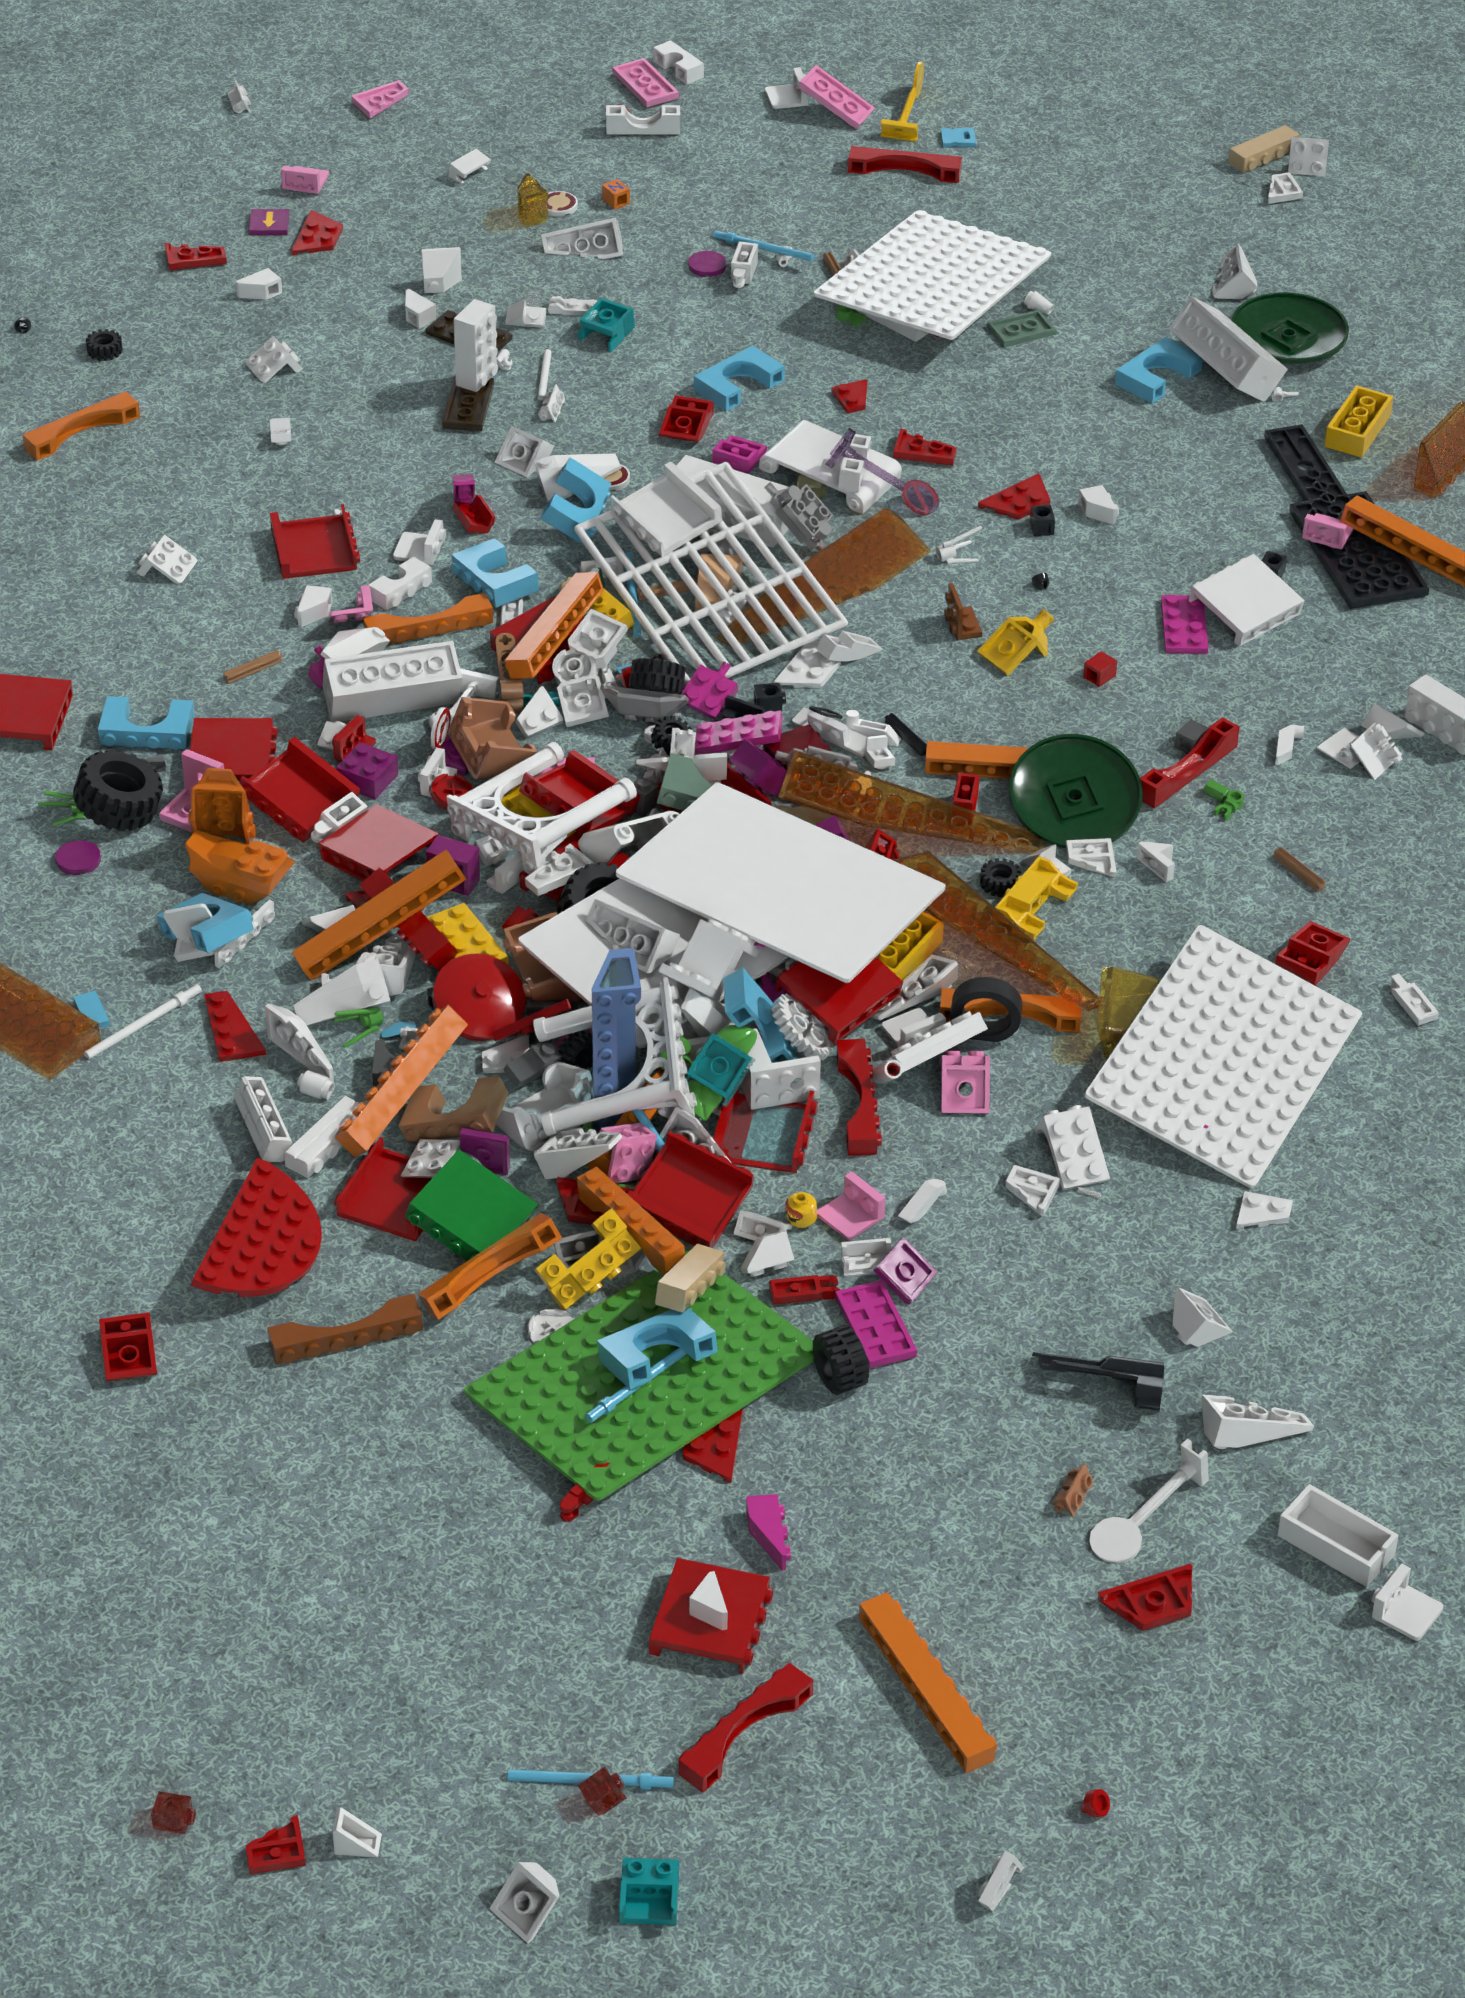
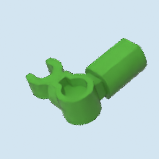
M843 305L837 306L836 319L847 323L850 322L855 327H860L861 322H866V316L855 313L857 310Z
M1212 779L1205 784L1204 794L1223 803L1215 807V816L1219 813H1225L1224 820L1227 821L1231 818L1232 812L1235 813L1243 807L1244 795L1241 791H1230L1229 788Z

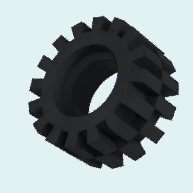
M99 329L98 332L93 331L92 334L86 337L87 353L92 359L97 358L98 361L101 359L107 361V358L113 360L114 357L117 358L119 354H122V338L114 330L109 332L108 329H105V331Z
M664 716L663 719L660 718L657 721L651 735L652 744L655 743V749L663 747L666 754L670 756L672 737L667 734H672V728L687 731L688 729L692 730L691 726L687 727L688 723L686 721L682 723L681 718L675 720V716H671L670 719L668 716Z
M995 858V862L992 859L988 860V864L984 863L983 867H981V888L985 889L984 892L986 893L991 892V896L998 894V897H1002V894H1005L1007 889H1011L1017 878L1021 876V868L1019 869L1018 864L1014 865L1012 860L1008 863L1005 858H1003V861ZM1003 876L1006 877V879H997L995 877Z
M588 1030L574 1032V1034H568V1039L564 1037L562 1040L564 1043L558 1046L560 1049L558 1052L562 1056L560 1062L586 1070L588 1066L590 1068L593 1067L592 1034Z

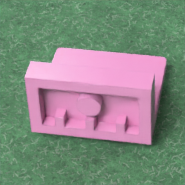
M283 166L281 169L282 189L319 194L329 176V171L299 166Z
M1318 513L1315 515L1307 514L1304 521L1302 539L1342 550L1353 528L1340 522V519Z
M361 586L359 592L355 595L357 608L332 611L329 613L328 620H334V624H338L340 622L346 623V620L349 618H355V621L363 620V617L371 616L373 606L370 586Z
M642 1123L601 1128L600 1132H616L622 1135V1138L613 1146L608 1177L614 1183L641 1180L652 1164L657 1135Z
M851 1171L844 1178V1193L817 1210V1217L846 1240L851 1241L885 1218L886 1197Z

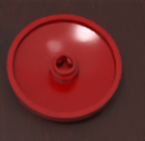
M478 953L465 954L449 961L438 973L432 991L434 1009L439 1008L441 1010L449 1005L468 1024L459 1036L474 1041L493 1040L491 1032L520 1020L525 1010L526 996L520 977L508 964L496 957Z

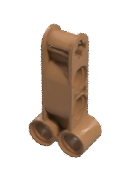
M501 633L496 637L500 701L509 702L515 713H521L523 711L522 679H511L505 667V659L516 647L515 638L512 634Z

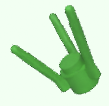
M44 791V795L72 800L71 802H39L38 805L71 806L72 813H76V815L52 822L51 826L77 819H85L84 812L79 811L72 794Z
M379 1007L336 1011L334 1015L342 1017L333 1019L334 1022L359 1019L361 1025L368 1028L343 1045L344 1048L354 1044L370 1033L378 1031V1025L383 1024V1014Z

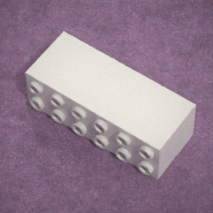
M1190 296L1168 328L1235 388L1261 401L1267 400L1288 370L1221 311Z
M685 455L676 466L688 477H691L717 466V464ZM734 470L782 535H784L788 528L775 514L776 509L770 503L772 496L764 489L771 481ZM725 472L714 475L747 520L757 516ZM706 479L696 483L721 506L722 520L728 528L739 524ZM771 482L778 491L788 488L787 486ZM764 523L753 526V529L766 546L773 548L778 543ZM716 525L712 527L713 529L719 530ZM745 531L735 534V536L752 541Z
M447 641L325 659L322 686L330 721L334 723L335 721L352 720L357 715L367 718L455 704L460 698L462 675L454 642Z

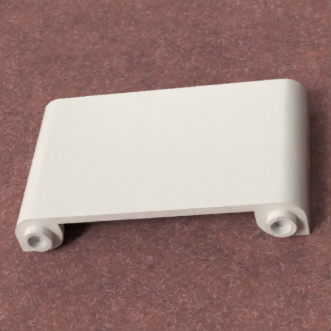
M806 420L800 421L770 448L759 461V469L767 473L776 472L780 464L845 493L848 507L860 514H864L901 478L902 472L901 465L897 460L870 449L859 492H848L838 489L840 468L847 454L849 439Z

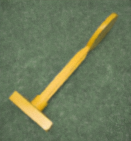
M919 61L917 63L913 87L907 97L900 119L897 121L882 119L880 126H882L880 137L917 141L918 124L908 123L907 120L915 99L919 97L924 78L923 62Z

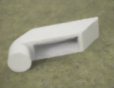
M848 710L846 712L845 721L849 729L866 737L886 735L888 737V745L898 747L901 738L890 725L859 719V712L856 710Z
M1289 725L1279 730L1275 765H1279L1292 758L1294 738L1303 739L1304 726Z
M939 1179L925 1181L898 1217L909 1223L919 1221L937 1198L947 1193L945 1182Z

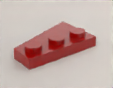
M164 243L169 270L227 264L224 247L201 245L198 248H190L188 244H181V247H173L171 243Z
M900 428L893 451V458L953 466L957 447L937 440L930 442L924 440L920 434L913 436L907 434V430Z

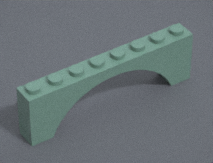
M671 753L657 803L684 811L712 785L700 774L693 759ZM820 796L803 806L779 810L816 825L834 815L839 819L842 801Z

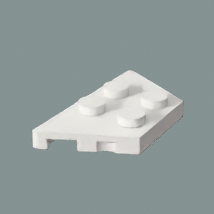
M816 639L805 644L775 679L774 683L780 682V687L781 685H794V688L808 687L821 689L841 665V661L825 658L816 649L820 642Z

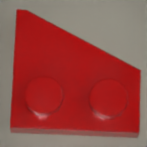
M864 379L831 387V393L847 414L865 410L868 380Z
M298 1815L291 1817L290 1823L279 1830L273 1828L266 1832L262 1838H257L245 1845L250 1875L306 1866Z

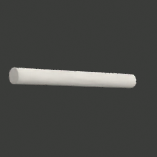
M549 349L544 350L538 400H544L547 390L552 354Z

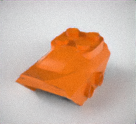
M206 769L200 781L191 789V809H189L188 822L191 823V834L199 830L216 836L245 837L246 844L255 840L256 825L253 824V812H250L246 791L236 779L231 769Z
M196 830L185 843V848L190 857L189 871L208 891L213 892L217 896L223 895L232 898L236 902H244L250 905L267 897L295 863L292 858L288 857L284 849L260 841L244 844Z

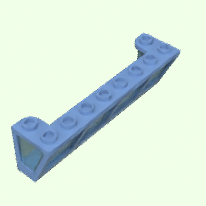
M634 948L609 950L592 987L593 1099L616 1093L627 1087L636 1078L635 1005L641 1000V984ZM624 1113L594 1121V1130L614 1126Z

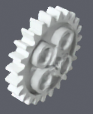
M782 994L772 1003L773 1007L771 1010L774 1012L772 1016L777 1019L775 1024L781 1027L779 1031L783 1032L786 1040L789 1039L791 1041L792 1047H797L799 1053L803 1051L805 1057L819 1056V1059L823 1061L833 1052L832 1048L834 1045L828 1039L830 1031L825 1029V1025L792 995Z

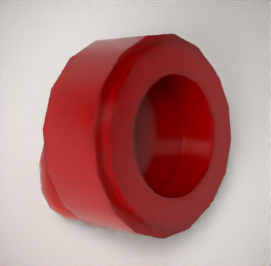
M1102 1789L1089 1790L1084 1797L1080 1811L1087 1813L1093 1818L1104 1817L1110 1810L1109 1796Z

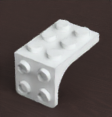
M1076 1105L1064 1112H1059L1058 1110L1046 1112L1045 1116L1042 1117L1036 1126L1035 1133L1044 1132L1047 1137L1062 1189L1068 1190L1078 1186L1082 1187L1109 1181V1172L1090 1107L1081 1108V1105Z

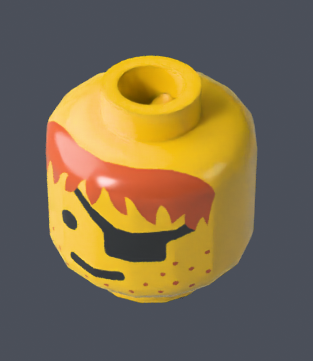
M797 1192L787 1198L785 1212L788 1223L797 1228H806L815 1223L818 1214L817 1202L811 1194Z

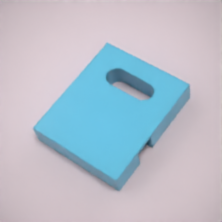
M941 128L943 147H976L974 128Z

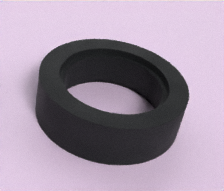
M977 977L963 982L956 988L952 997L951 1020L967 1013L964 1006L969 1001L980 998L996 1000L1002 1003L1009 1012L1001 1020L984 1021L988 1029L969 1039L999 1042L1011 1037L1018 1030L1023 1005L1020 994L1012 985L997 978Z

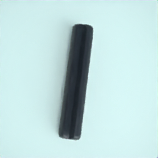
M894 713L885 716V723L890 725L897 735L920 756L926 754L927 744Z

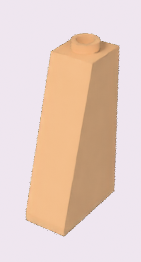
M701 553V558L726 592L732 589L735 583L713 554ZM724 555L739 576H741L743 561L739 555ZM699 569L697 586L711 605L721 601L720 596ZM695 597L696 612L703 609V607Z

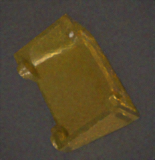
M1115 966L1102 967L1097 1024L1104 1058L1108 1059L1162 980L1161 978Z

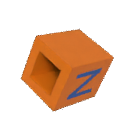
M618 179L602 184V200L614 210L630 204V189Z

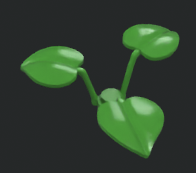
M728 1025L717 1033L719 1037L746 1054L751 1051L757 1039V1032L744 1026ZM680 1036V1040L685 1048V1054L682 1055V1059L691 1067L693 1062L686 1056L691 1050V1045L687 1039ZM665 1050L660 1057L667 1060V1051ZM697 1080L689 1081V1092L695 1094L697 1101L694 1113L706 1121L718 1107L723 1096Z

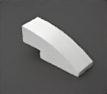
M843 630L839 637L824 634L816 647L825 658L833 661L859 660L882 650L870 637Z

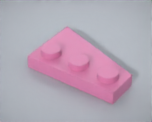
M398 80L352 95L351 97L352 103L367 117L372 118L409 94L408 88Z

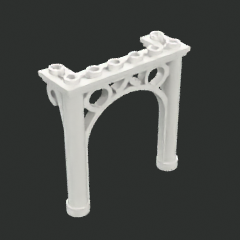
M551 742L545 745L543 750L460 797L456 795H448L446 797L448 802L447 809L452 824L451 830L454 835L469 841L471 840L472 831L479 830L495 840L521 852L524 872L531 874L540 866L548 865L552 862V857L557 854L553 849L567 837L568 833L623 801L628 802L635 798L637 791L633 782L625 777L617 781L612 787L560 815L534 818L521 816L509 811L502 805V798L510 789L522 782L524 773L527 772L531 776H535L550 766L557 765L564 760L562 748L556 742ZM527 828H535V829L530 830V831H524V830H523V829H527Z
M668 977L663 978V982H660V987L642 991L641 1000L635 1005L636 1027L645 1034L647 1040V1056L638 1076L627 1087L616 1093L541 1113L542 1126L547 1136L558 1134V1131L636 1109L658 1108V1113L661 1116L670 1117L675 1107L679 1106L695 1117L694 1107L697 1106L695 1094L689 1092L688 1082L684 1078V1074L687 1073V1067L682 1059V1055L685 1054V1048L680 1040V1036H683L681 1024L685 1023L684 1013L681 1010L684 999L679 998L676 985H672ZM592 1006L546 1019L545 1017L534 1019V1029L539 1042L592 1028ZM648 1016H649V1020H650L651 1022H653V1024H646V1023H645V1022H646V1019L648 1018ZM664 1028L665 1036H658L656 1033ZM665 1050L667 1051V1060L660 1057ZM656 1068H665V1073L660 1078L654 1079L650 1077ZM646 1082L649 1084V1086L643 1087Z

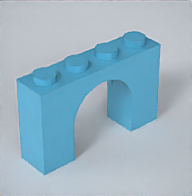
M1164 337L1119 367L1115 372V385L1153 404L1165 395L1166 380L1147 370L1158 367L1168 368L1187 378H1191L1202 370L1203 359L1193 350L1168 337Z
M752 345L694 375V391L707 400L713 401L715 405L724 411H728L741 404V389L727 379L735 376H748L772 388L785 381V366Z
M570 457L560 469L555 482L574 493L582 501L585 508L577 507L555 493L546 504L540 519L575 541L583 543L575 533L574 527L599 516L606 507L604 503L611 494L609 492L611 483ZM594 527L585 530L590 539L596 532Z
M495 538L452 554L451 569L453 573L458 575L464 583L472 587L476 593H485L490 603L495 607L539 591L538 573L527 564L503 573H487L507 565L505 546Z
M107 696L98 727L100 745L149 747L152 749L170 748L173 750L187 749L195 717L194 701L172 699L168 715L162 722L152 726H138L128 721L130 715L129 697Z
M200 893L171 908L176 909L196 904H205L212 917L190 928L196 949L206 953L254 930L252 925L253 917L248 909L205 893ZM164 912L157 915L162 934L167 938L176 940L175 934L163 917Z
M742 967L724 977L725 1013L737 1027H742L753 1020L755 1021L772 1063L797 1059L796 1046H791V1041L789 1039L786 1040L783 1032L779 1031L781 1027L775 1024L777 1019L772 1016L774 1012L771 1010L773 1002L747 971Z
M687 1308L683 1313L672 1309L597 1340L600 1362L629 1389L652 1380L650 1359L642 1353L648 1347L661 1344L681 1347L695 1361L718 1352L715 1330L690 1308Z

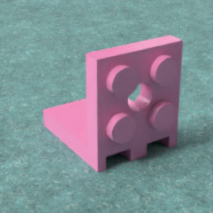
M186 749L181 754L185 788L159 813V818L161 821L191 832V823L188 822L189 812H187L191 809V789L200 781L206 769H224V764Z
M945 1051V1055L939 1056V1066H942L941 1113H989L990 1056H984V1051H970L968 1056H960V1051ZM963 1082H968L972 1086V1092L968 1096H963L959 1093V1085Z

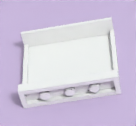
M671 461L664 465L665 475L621 501L614 495L611 496L612 513L622 519L627 528L635 531L638 538L644 540L651 550L656 551L661 557L722 522L721 506Z
M1255 554L1242 558L1234 565L1225 567L1222 571L1210 575L1201 582H1196L1191 588L1188 600L1191 603L1199 598L1236 633L1234 643L1238 646H1242L1301 614L1305 601Z

